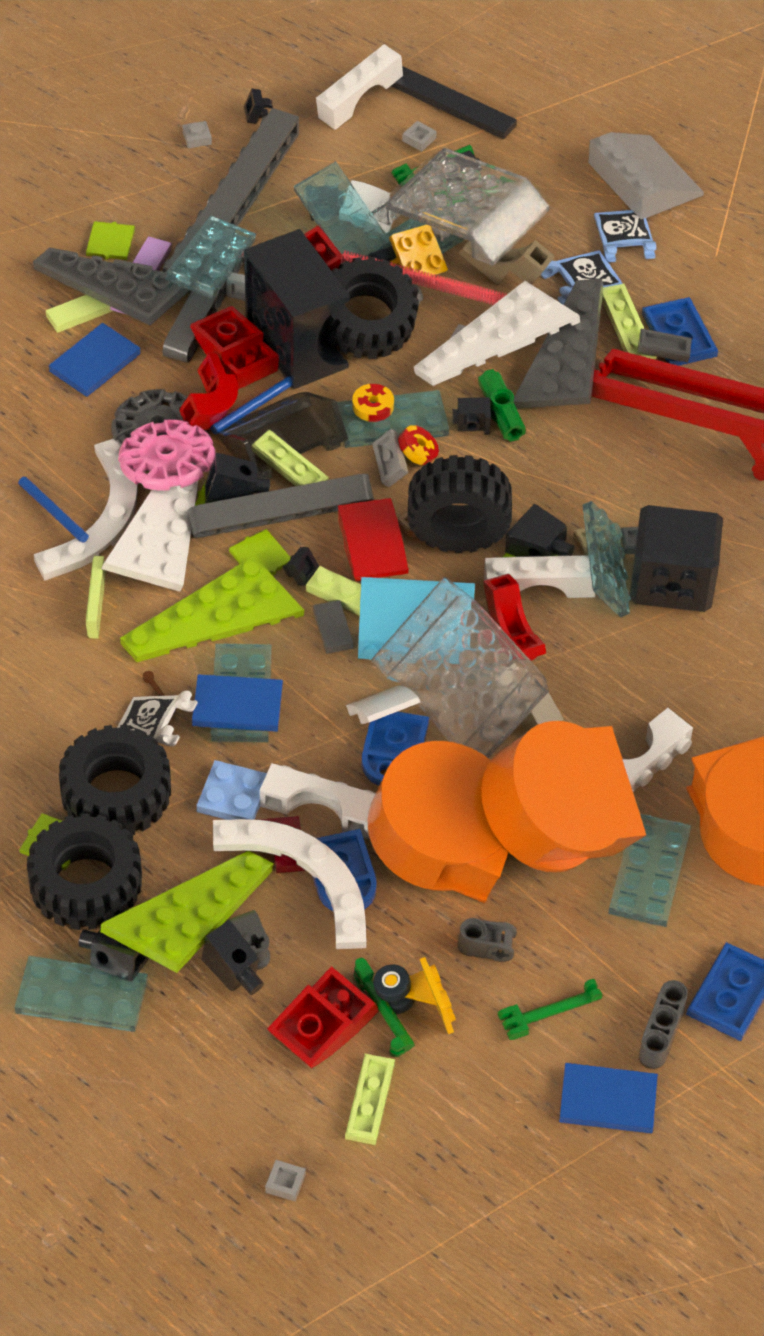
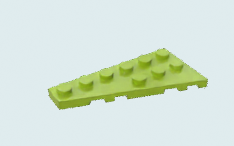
M252 556L120 638V644L136 662H141L169 654L170 650L184 646L187 648L195 647L201 641L211 639L213 642L252 631L255 626L266 623L274 625L280 623L281 619L291 616L299 618L304 616V609L258 559Z
M247 851L103 922L100 932L178 973L204 945L206 936L224 924L270 875L274 863L251 851Z

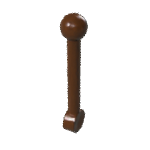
M145 671L143 673V681L150 683L158 696H165L154 681L153 672Z

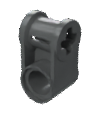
M252 910L228 919L234 924L258 956L257 970L265 968L270 963V952L268 950L270 941L256 911Z
M477 918L466 919L460 926L457 943L458 949L466 956L487 958L498 962L510 961L514 957L512 942L513 938L516 937L517 929L514 925L506 922H493ZM468 936H474L476 939L469 938Z

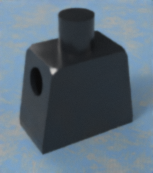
M216 453L204 485L205 504L269 492L270 479L257 478V465L252 461Z
M533 504L506 533L505 553L516 557L572 556L575 547L566 542V524L536 504Z
M230 920L206 936L201 960L230 991H234L242 985L250 995H253L263 987V981L256 974L259 958Z
M84 929L80 934L78 944L79 947L91 950L90 964L96 969L132 982L149 959L143 954L100 932L101 929L98 933Z

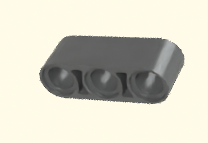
M670 980L662 985L642 1036L639 1059L647 1068H660L668 1057L684 1014L688 995L687 987L680 981ZM668 998H674L678 1001H671ZM658 1023H666L669 1026H662ZM649 1048H657L659 1051H652Z

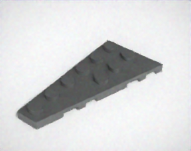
M50 247L33 261L35 270L148 325L153 324L199 283L198 274L189 273L188 276L178 275L177 270L156 271L149 265L116 259L113 263L106 262L99 256L93 255L91 259L79 257L77 252Z
M602 278L576 280L564 306L579 314L580 323L573 326L569 323L559 327V332L550 335L548 333L514 397V404L517 409L591 404L604 286Z

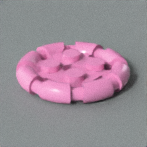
M167 419L162 423H147L131 432V437L126 438L121 444L118 460L121 463L120 468L123 474L133 483H141L144 488L150 490L168 491L170 487L180 486V488H184L200 480L203 477V472H207L211 468L215 456V448L213 447L211 437L199 426L195 425L193 427L189 425V422L183 420ZM166 433V435L157 436V434Z

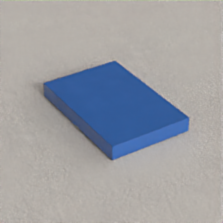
M690 297L642 308V316L650 330L692 338L689 361L683 362L665 358L667 363L679 366L717 357L718 349Z
M101 323L49 365V372L88 397L141 354L140 347L106 324Z
M198 674L195 700L198 703L193 710L192 726L278 732L283 680Z
M726 942L689 1005L686 1015L742 1041L764 1001V960Z
M565 1063L559 1122L652 1134L658 1074Z

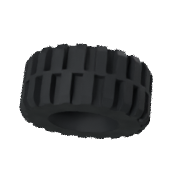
M361 257L353 258L352 263L345 261L339 264V269L334 268L332 270L333 274L350 295V299L357 296H372L384 302L391 311V314L383 319L365 320L355 316L343 304L326 319L321 330L325 336H329L328 341L334 347L340 346V351L348 354V352L353 353L356 358L368 356V359H376L377 355L381 354L382 357L391 355L392 349L394 352L401 349L403 343L407 342L411 337L419 308L418 292L416 287L412 285V279L409 275H403V269L397 265L391 266L390 261L382 259V262L375 260L376 257H368L367 260H362Z
M450 455L446 459H443V457L437 458L432 464L430 462L426 463L421 467V470L419 469L413 475L408 487L407 520L409 521L410 529L422 542L425 541L428 546L432 548L438 547L440 551L444 552L450 550L455 551V553H462L463 551L472 553L477 552L479 548L486 549L491 547L493 542L497 543L503 538L512 522V486L508 477L495 464L492 463L490 465L485 459H473V456L465 455V457Z
M107 725L102 730L97 731L95 728L88 731L87 736L81 735L75 739L74 746H68L59 764L61 799L68 816L73 815L75 818L81 817V814L89 813L90 817H97V815L105 816L109 822L115 820L122 824V830L128 829L132 835H135V831L139 829L144 831L150 828L151 821L155 823L162 817V811H165L170 803V763L163 746L158 745V741L153 736L148 735L146 737L144 731L137 728L130 730L129 726L120 725V728H112V725ZM114 770L127 771L140 778L136 785L121 792L101 791L90 784L97 776Z
M89 813L81 814V817L75 818L73 815L64 817V821L60 823L58 820L51 823L49 830H42L36 836L37 841L31 844L29 856L27 857L30 894H32L35 906L41 909V913L47 919L54 917L55 924L62 927L65 924H69L71 929L80 930L81 927H88L89 930L97 929V925L127 911L128 907L132 908L137 902V895L141 893L142 888L140 849L137 842L133 840L131 832L128 829L122 830V824L115 820L109 822L107 817L101 815L90 817ZM83 859H93L101 861L111 868L110 872L102 879L88 884L71 883L59 876V873L62 871V865L68 860L72 863Z

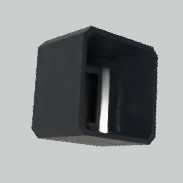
M652 505L641 508L629 598L635 604L699 612H705L712 608L720 563L723 518L718 513Z

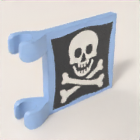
M632 210L594 213V219L604 248L605 259L608 263L616 262L615 254L617 253V247L643 245L645 259H654L656 257L654 251L657 247L656 242L652 239L646 218L640 219Z
M600 250L558 261L552 260L541 273V276L547 279L560 272L569 287L563 286L559 289L561 296L558 297V301L563 305L576 280L602 278L603 287L623 284Z

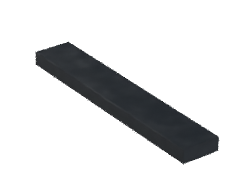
M402 66L403 76L391 85L395 89L501 139H504L517 125V119Z

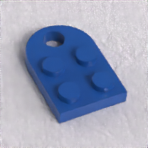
M395 712L369 723L362 752V770L372 783L379 786L384 777L380 773L382 770L387 769L391 762L404 750L425 742L429 717Z
M361 829L316 838L337 854L348 867L360 889L365 910L371 905L376 896L377 881ZM313 877L320 901L325 907L333 911L331 902L325 892V887L318 878Z

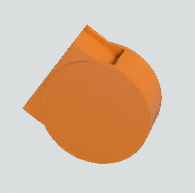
M763 736L692 757L691 761L695 766L692 785L686 787L700 815V835L710 857L728 874L744 882L764 886Z
M430 741L404 750L391 762L370 804L367 822L369 837L374 850L393 873L421 888L437 891L453 890L480 902H486L493 886L501 876L508 855V851L493 833L482 804V779L486 767L491 761L489 758L477 750L459 743Z

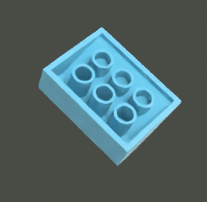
M362 577L358 659L470 665L475 583Z

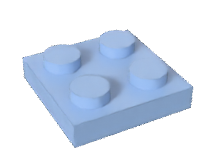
M214 760L197 803V812L226 820H255L260 807V788L267 773Z

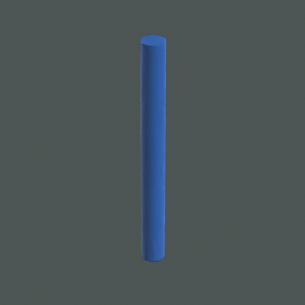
M284 378L211 425L212 433L217 435L292 386L291 378Z
M26 476L20 478L18 484L76 539L82 543L88 540L89 535Z

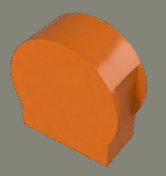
M565 721L544 722L531 728L519 739L499 751L486 767L482 779L481 796L487 821L503 847L516 859L532 868L545 872L568 871L590 858L614 856L646 836L612 726L583 728Z

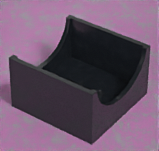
M301 229L244 249L245 317L264 333L263 342L279 355L278 368L285 378H291L293 390L349 368L348 361L328 341L329 337L323 334L321 327L338 307L350 301V295Z

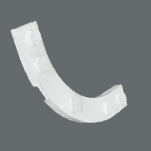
M111 439L94 445L95 453L109 479L110 495L103 513L86 531L89 535L88 540L82 543L75 538L57 547L34 554V562L44 581L91 563L94 556H99V553L108 546H114L131 523L137 505L138 489L137 484L130 481L120 468L121 463L118 460L121 443L118 440Z
M248 819L213 820L214 851H260L278 856L284 854L295 859L299 866L307 870L314 878H318L325 887V892L334 912L336 949L366 948L365 911L360 889L348 867L328 846L301 830L276 822Z

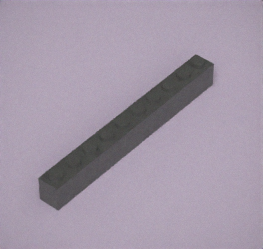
M272 108L267 117L264 116L262 118L260 127L256 132L252 133L248 145L241 149L239 158L235 163L231 164L227 176L220 180L216 192L209 196L204 210L199 211L193 226L188 227L183 241L176 245L172 257L165 261L163 272H166L167 269L177 270L178 275L188 276L189 273H194L200 277L223 233L226 230L235 232L298 137L299 116Z

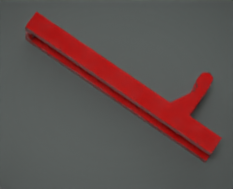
M612 349L604 358V363L599 364L600 370H594L591 397L737 436L755 460V464L752 466L753 476L760 481H764V420L606 377L609 373H614L763 414L764 388L617 349Z

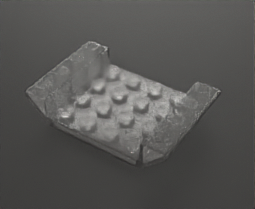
M443 148L426 159L369 213V218L390 225L400 215L406 216L471 241L472 258L494 265L549 211V205L528 178Z
M446 577L442 578L371 659L387 679L399 682L401 686L407 687L419 697L420 703H418V706L450 742L468 746L482 753L487 758H490L549 692L545 676L481 605Z

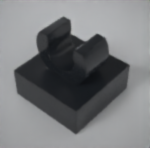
M252 88L244 104L247 123L256 124L259 117H267L268 110L264 108L272 109L273 105L271 99L262 98L261 90Z
M300 547L282 568L288 577L294 578L297 585L306 586L319 568V564L309 547Z

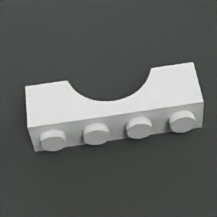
M385 44L316 97L318 118L335 130L353 116L358 100L369 88L380 85L387 89L403 76L401 55Z
M595 555L485 558L484 580L509 573L519 583L520 591L531 586L549 585L562 590L567 598L595 597L597 585Z
M669 708L665 709L648 723L646 741L650 749L638 758L622 759L632 791L636 790L639 786L647 785L657 771L665 770L675 756L679 753L684 754L692 744L693 727Z
M272 763L260 788V807L287 815L296 807L304 804H321L329 807L338 815L343 832L361 829L363 838L370 839L367 818L375 793L370 790H361L348 786L343 782L330 781L316 774L303 773L289 766H280Z

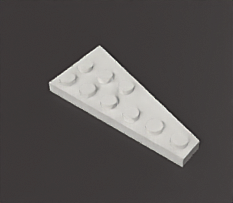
M524 281L415 365V374L434 386L460 375L464 368L474 364L478 367L486 363L485 359L495 355L499 358L534 343L536 337L546 333L550 335L559 332V327L569 323L572 326L580 323V316Z
M198 481L184 488L175 486L170 487L168 491L151 490L101 569L180 592L184 584L191 535V524L187 510L195 506Z

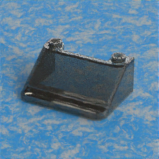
M309 392L291 395L246 415L217 434L233 457L254 462L257 465V478L264 479L272 478L271 466L252 451L251 445L269 429L299 454L320 445L325 446L326 451H331L341 446L340 443L348 440L336 400Z

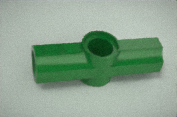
M494 369L487 370L478 377V384L484 397H489L491 419L497 423L504 439L510 442L517 441L521 436L525 435L526 428L514 404V394L511 390L507 389L500 372H496Z

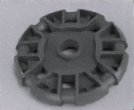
M151 389L140 392L139 396L134 398L132 396L129 397L115 411L114 415L116 418L111 422L113 439L118 440L122 444L126 438L131 437V432L147 423H162L167 419L183 420L179 409L188 396L177 391L171 393L166 392L165 389ZM164 402L170 403V406H166L163 404ZM160 433L157 436L166 435V433Z

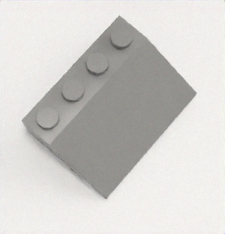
M610 132L590 140L588 163L640 219L661 213L701 197L704 194L702 189L651 135Z

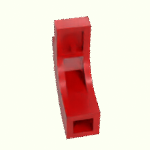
M208 353L197 369L207 393H190L179 409L183 421L189 422V425L193 427L197 425L203 430L210 429L211 425L224 418L235 403L238 395L235 374L225 373L217 353Z
M509 573L484 580V591L489 614L497 637L511 661L516 659L519 661H532L537 656L546 654L545 643L532 631L526 619L521 602L519 583Z

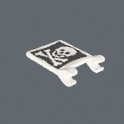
M183 691L179 695L133 697L117 728H120V725L129 726L130 730L137 728L144 731L146 737L148 735L153 736L158 743L175 746L180 737L179 735H172L174 728L167 724L176 708L192 712L198 702L190 700L192 696L190 691Z

